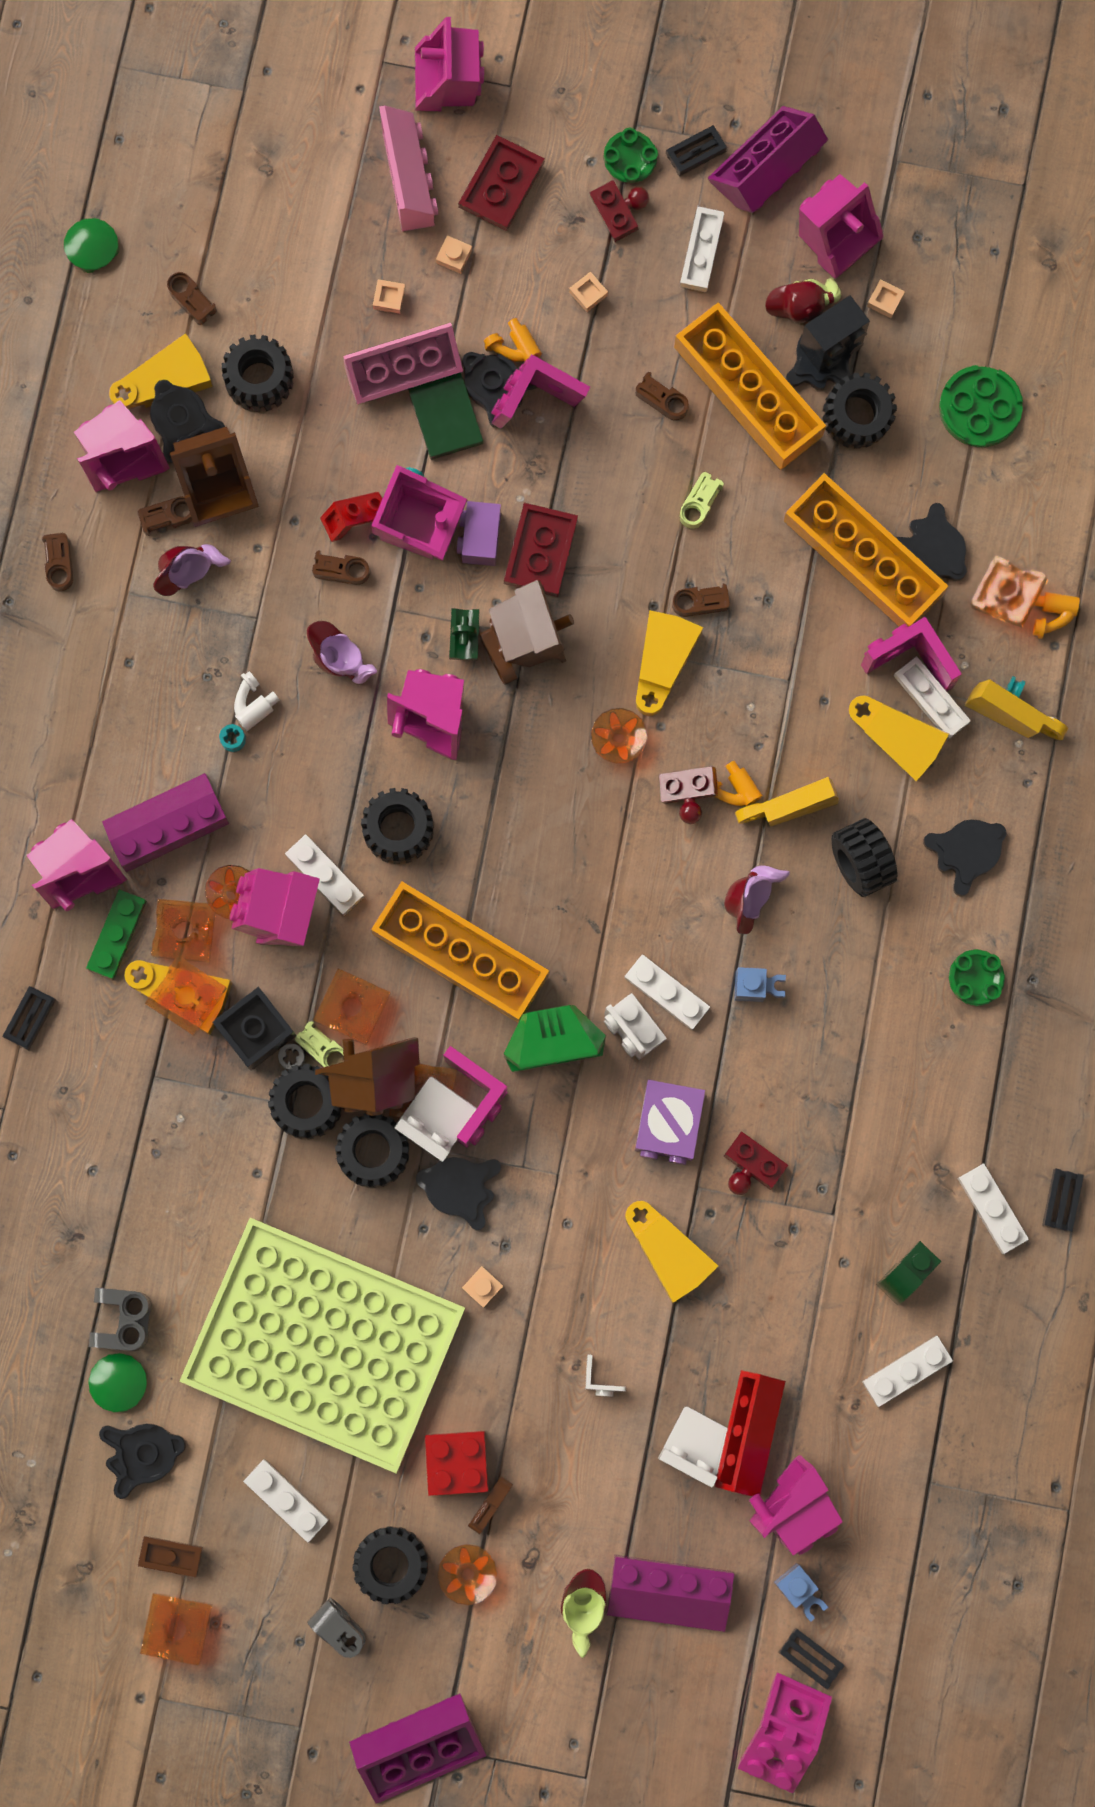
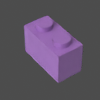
M467 501V509L463 510L460 517V527H465L464 537H458L457 554H462V563L496 566L501 504Z

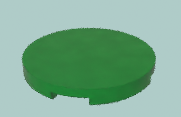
M978 365L966 367L955 373L946 383L939 402L940 417L946 430L958 441L973 447H990L1005 441L1016 430L1023 411V397L1016 382L1000 369L996 370Z

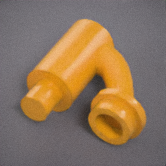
M513 318L508 322L511 329L509 336L517 350L502 345L504 339L499 337L498 333L491 334L483 341L486 351L493 350L516 362H525L531 354L538 358L542 355L527 326L521 325L517 318Z
M1045 592L1044 596L1034 594L1032 605L1042 607L1044 612L1061 615L1046 623V618L1036 619L1033 636H1038V639H1042L1044 634L1069 624L1077 616L1080 598Z
M735 760L725 766L730 773L728 780L737 794L720 789L723 784L717 780L718 796H714L715 798L730 805L749 806L763 797L745 768L740 769Z

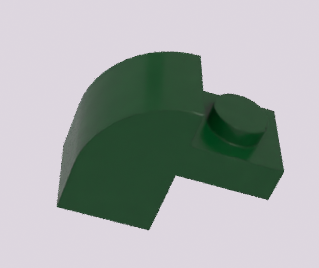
M919 1241L876 1285L899 1305L923 1283L942 1261Z

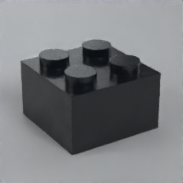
M849 295L805 325L799 347L818 372L825 367L831 369L841 361L843 355L848 352L853 354L864 345L863 342L867 335L870 320L852 296Z
M259 986L213 1021V1024L250 1071L296 1037L294 1031Z

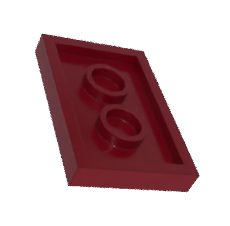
M496 135L458 202V208L507 231L545 164V158Z
M524 503L504 577V584L521 588L536 580H540L546 591L544 594L558 597L578 515Z

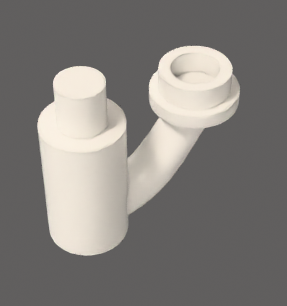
M251 672L241 674L243 681L234 703L235 718L246 731L273 712L272 706L280 701L277 695L272 692L265 698L261 695L246 706L249 690L251 689L254 692L256 687L260 685Z

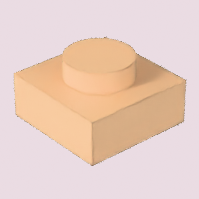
M447 236L436 258V264L461 274L472 252V246Z
M591 272L569 288V293L586 312L608 296V291Z
M378 279L373 309L400 314L405 284Z
M880 279L867 307L892 318L905 291Z
M481 1266L462 1288L484 1308L500 1291L503 1285Z

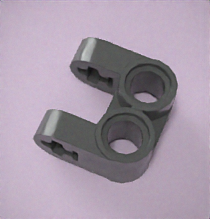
M95 1288L93 1303L119 1305L120 1316L116 1334L90 1332L88 1347L137 1351L144 1348L149 1339L148 1327L152 1311L150 1298L146 1294L136 1291ZM135 1298H139L143 1303L142 1311L137 1315H133L129 1311V1303ZM136 1328L139 1332V1340L131 1345L126 1341L125 1334L128 1329Z
M331 1597L307 1621L312 1630L343 1657H355L365 1645L366 1635L363 1629ZM355 1636L357 1639L355 1645L347 1646L345 1644L347 1638Z

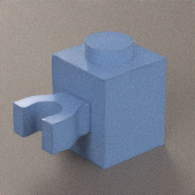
M738 967L735 972L734 1001L763 1002L766 998V993L776 998H784L785 991H777L774 988V983L778 981L785 982L786 975H775L772 978H766L767 969Z
M799 1564L793 1565L774 1581L793 1607L797 1608L799 1605H803L804 1614L810 1622L815 1619L810 1613L811 1605L818 1604L823 1611L828 1608L824 1601L813 1596L818 1588Z

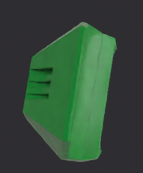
M575 1005L522 1014L505 1049L504 1058L510 1070L515 1072L603 1056L606 1035Z

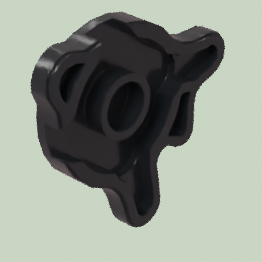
M801 335L795 353L796 363L786 375V380L792 387L808 383L816 390L821 391L829 380L837 384L842 378L846 376L848 378L851 377L848 367L851 357L849 352L843 355L841 361L833 368L828 369L825 367L818 372L799 347Z
M468 352L462 358V366L465 370V387L468 396L485 409L489 424L497 428V426L491 424L495 417L491 412L498 399H501L504 393L507 394L508 391L504 390V386L510 375H513L515 370H519V368L510 359L498 353L497 355L485 356V354ZM529 383L526 391L536 389L537 386ZM522 396V398H521V400H520V402H519L517 408H519V407L522 405L523 396Z
M160 380L155 384V397L151 405L150 417L155 430L163 440V455L168 463H173L170 455L171 452L175 451L173 443L225 427L222 421L214 419L208 414L203 401L193 390L173 385L168 380Z
M932 504L926 518L911 521L909 530L913 534L912 537H895L938 577L942 576V578H949L953 581H960L965 577L967 572L965 565V541L960 532L947 521L945 508L942 504Z
M970 819L958 823L946 833L927 834L923 839V845L937 854V866L941 872L948 870L955 872L953 891L958 896H965L969 892L973 880L978 876L986 874L999 861L1002 842L1007 832L1000 823L990 824L981 820Z
M451 1157L444 1159L443 1162L439 1161L431 1168L420 1170L416 1176V1182L425 1190L434 1208L447 1215L462 1217L469 1223L472 1229L479 1231L485 1227L486 1223L483 1209L494 1198L493 1192L486 1189L484 1184L500 1173L501 1165L496 1159L483 1163H472L463 1158Z
M156 1424L136 1425L128 1430L103 1426L99 1432L100 1439L116 1450V1454L107 1459L106 1467L117 1477L114 1495L119 1499L127 1498L133 1489L141 1484L153 1483L168 1475L178 1456L186 1448V1442L182 1436L173 1435Z

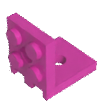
M531 354L529 359H526L524 364L520 366L519 370L516 369L507 380L504 390L508 392L507 394L504 393L501 399H498L491 412V414L495 415L491 424L501 429L512 418L529 383L573 407L586 397L590 386Z
M926 617L909 627L907 624L899 626L892 632V637L885 641L882 638L875 640L868 645L869 650L864 653L865 657L861 666L865 673L868 674L915 647L931 674L946 692L954 688L962 675Z
M449 1046L443 1055L445 1062L488 1092L457 1135V1141L468 1148L471 1143L474 1146L477 1145L485 1133V1129L482 1127L487 1120L493 1122L502 1110L500 1102L508 1093L507 1086L456 1049Z
M777 1672L771 1685L761 1723L741 1757L738 1769L753 1777L771 1783L780 1789L794 1793L818 1752L832 1697ZM790 1707H797L803 1715L794 1713ZM773 1757L779 1758L782 1761L774 1760Z

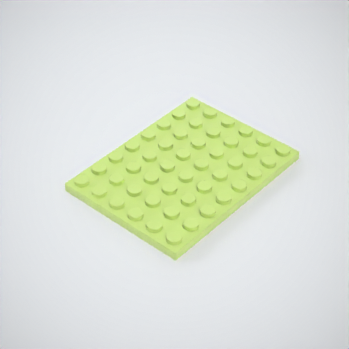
M249 1218L179 1382L397 1473L465 1311V1307L253 1218Z

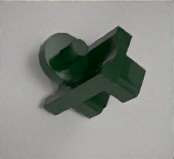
M451 608L449 660L478 661L480 609L462 610Z

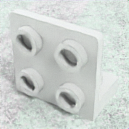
M632 993L614 1007L610 1004L605 1008V1025L613 1035L618 1032L623 1039L621 1045L631 1058L635 1055L640 1060L667 1039Z
M429 1077L415 1097V1100L412 1101L397 1122L395 1129L443 1162L456 1142L457 1135L477 1108L434 1077Z
M684 1407L658 1459L713 1487L718 1478L716 1475L728 1428L689 1407Z

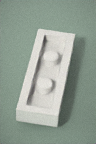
M697 207L680 287L707 292L724 212Z
M917 656L894 674L896 680L938 729L950 734L947 740L971 722Z
M306 834L285 853L303 874L320 878L318 890L343 916L364 898L361 891Z
M643 954L624 977L690 1030L695 1028L710 1008V1006Z
M984 1163L957 1178L1002 1254L1029 1240Z
M935 1336L863 1380L862 1383L876 1406L880 1407L953 1360L939 1337Z
M265 1459L243 1481L307 1542L329 1520Z

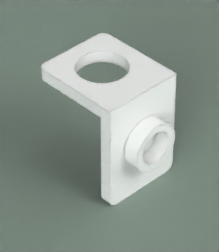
M587 1355L585 1389H596V1396H613V1391H626V1387L591 1385L592 1355Z

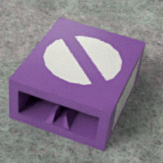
M653 1080L647 1081L635 1151L641 1152L640 1157L657 1160L658 1155L669 1157V1162L686 1165V1160H693L705 1090Z

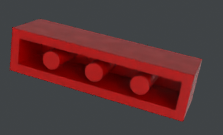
M740 1371L718 1468V1478L715 1481L714 1487L748 1496L760 1495L786 1381L748 1371Z

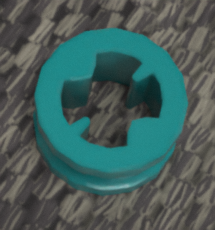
M1012 676L1006 690L1019 698L1026 681L1022 680L1019 682L1015 676Z
M226 725L220 731L219 739L226 750L237 752L246 744L245 733L238 725ZM228 733L240 734L236 738L237 743L225 742L229 738Z

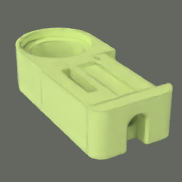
M703 472L681 507L680 521L683 526L695 529L703 524L719 491L723 490L724 483L721 480L711 479V475L707 472ZM689 508H695L700 512L701 517L697 521H689L684 515L685 511Z
M309 1022L305 1029L296 1035L295 1040L323 1067L329 1066L327 1063L328 1056L333 1052H339L343 1055V1048L334 1040L331 1042L317 1027L313 1028L314 1022Z

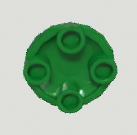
M629 127L609 139L604 148L603 160L606 169L612 177L621 182L635 183L643 181L651 175L656 167L658 150L648 136Z
M96 218L83 219L76 222L67 231L64 238V251L68 260L76 267L81 268L86 273H92L107 266L118 255V237L114 229L107 222Z
M978 949L965 951L956 957L950 966L948 978L951 990L964 1003L974 1006L986 1005L1001 995L1004 988L1005 975L1001 961L995 954Z
M122 1353L109 1354L100 1359L92 1368L88 1380L89 1392L94 1402L104 1410L111 1412L128 1411L143 1398L147 1387V1373L141 1363L132 1356Z

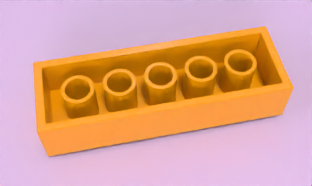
M719 302L675 336L674 348L780 470L823 437L826 429L825 423Z
M825 473L785 513L784 522L898 626L907 624L909 627L921 620L944 596L948 589V585Z
M401 881L371 929L375 937L519 1023L522 1014L527 1012L549 976L548 969Z

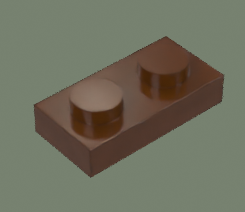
M144 1536L138 1567L197 1577L203 1547Z

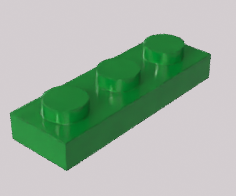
M120 889L118 890L86 966L87 970L112 980L115 979L147 901Z

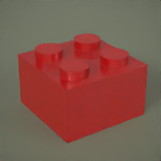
M485 1431L425 1435L428 1496L488 1492Z

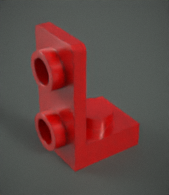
M379 492L332 503L320 517L331 542L341 540L353 526L374 521L382 501Z

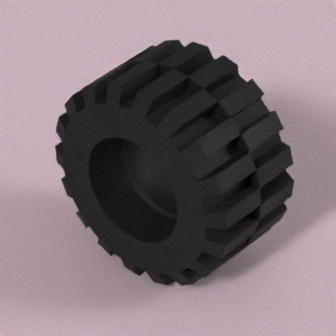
M256 334L250 335V339L246 341L244 337L238 339L239 345L236 346L233 343L229 347L231 353L225 352L223 357L225 363H222L221 366L223 380L229 396H232L233 401L237 405L241 403L242 408L245 410L253 407L254 412H260V408L264 407L266 412L270 411L273 404L277 407L282 404L281 398L287 399L290 395L288 389L293 388L292 378H294V374L286 349L283 345L279 347L278 341L274 338L269 342L268 336L261 335V339H257ZM263 363L274 369L271 377L260 384L248 383L242 378L244 371L253 364Z
M854 373L850 378L846 376L833 387L826 397L822 410L825 412V415L822 417L823 422L828 423L826 430L828 434L831 432L835 434L833 439L836 442L840 439L844 441L842 446L849 447L853 444L854 449H860L863 445L865 447L872 446L874 442L877 443L891 428L890 426L894 423L896 418L894 413L897 411V404H893V401L896 399L894 393L889 394L887 392L890 386L887 383L884 386L879 383L881 378L878 376L874 380L870 379V373H864L863 376H859V373ZM853 397L866 400L873 409V421L865 425L853 422L845 411L846 400Z
M390 788L389 793L384 794V791L378 793V798L374 799L372 797L369 800L368 808H364V817L361 819L362 833L367 847L371 849L376 857L380 856L382 861L388 863L391 860L394 864H400V861L409 863L412 862L411 858L416 856L418 859L421 857L422 851L424 849L427 850L430 846L429 842L430 839H433L434 834L432 814L425 800H421L417 793L413 792L410 794L408 789L401 788V791ZM403 812L413 818L415 828L410 836L403 840L395 841L386 838L382 834L381 823L391 813Z
M863 818L833 833L831 840L836 863L848 885L861 897H866L897 881V864L892 849L881 830L871 820Z
M304 1064V1066L294 1065L292 1069L288 1071L285 1069L281 1072L282 1075L279 1079L275 1078L273 1081L274 1086L269 1090L270 1101H268V1107L271 1110L270 1114L273 1120L285 1133L295 1138L314 1139L315 1136L321 1137L325 1135L327 1130H332L335 1127V1122L339 1121L341 1117L340 1112L343 1107L332 1106L329 1077L327 1075H315V1070L321 1067H313L310 1064ZM311 1085L321 1092L323 1105L315 1116L302 1119L291 1112L289 1098L298 1087Z
M365 1113L363 1114L364 1116L352 1118L353 1121L349 1124L346 1123L342 1127L343 1131L341 1134H338V1142L335 1145L336 1159L343 1173L357 1185L369 1188L384 1187L388 1183L396 1181L398 1176L406 1169V1163L409 1161V1143L407 1137L395 1129L397 1123L392 1118L385 1117L382 1114L367 1115ZM368 1134L383 1136L390 1146V1154L387 1161L376 1168L362 1165L355 1153L359 1140Z
M387 1526L370 1533L359 1544L353 1557L352 1569L355 1574L354 1579L356 1584L360 1586V1591L363 1594H367L374 1602H382L381 1604H399L413 1597L422 1587L428 1572V1555L425 1552L423 1543L416 1538L415 1534L401 1527ZM387 1547L400 1549L408 1559V1571L405 1577L396 1583L381 1581L373 1569V1561L376 1554Z

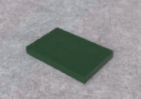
M461 372L408 388L430 460L483 444V438Z

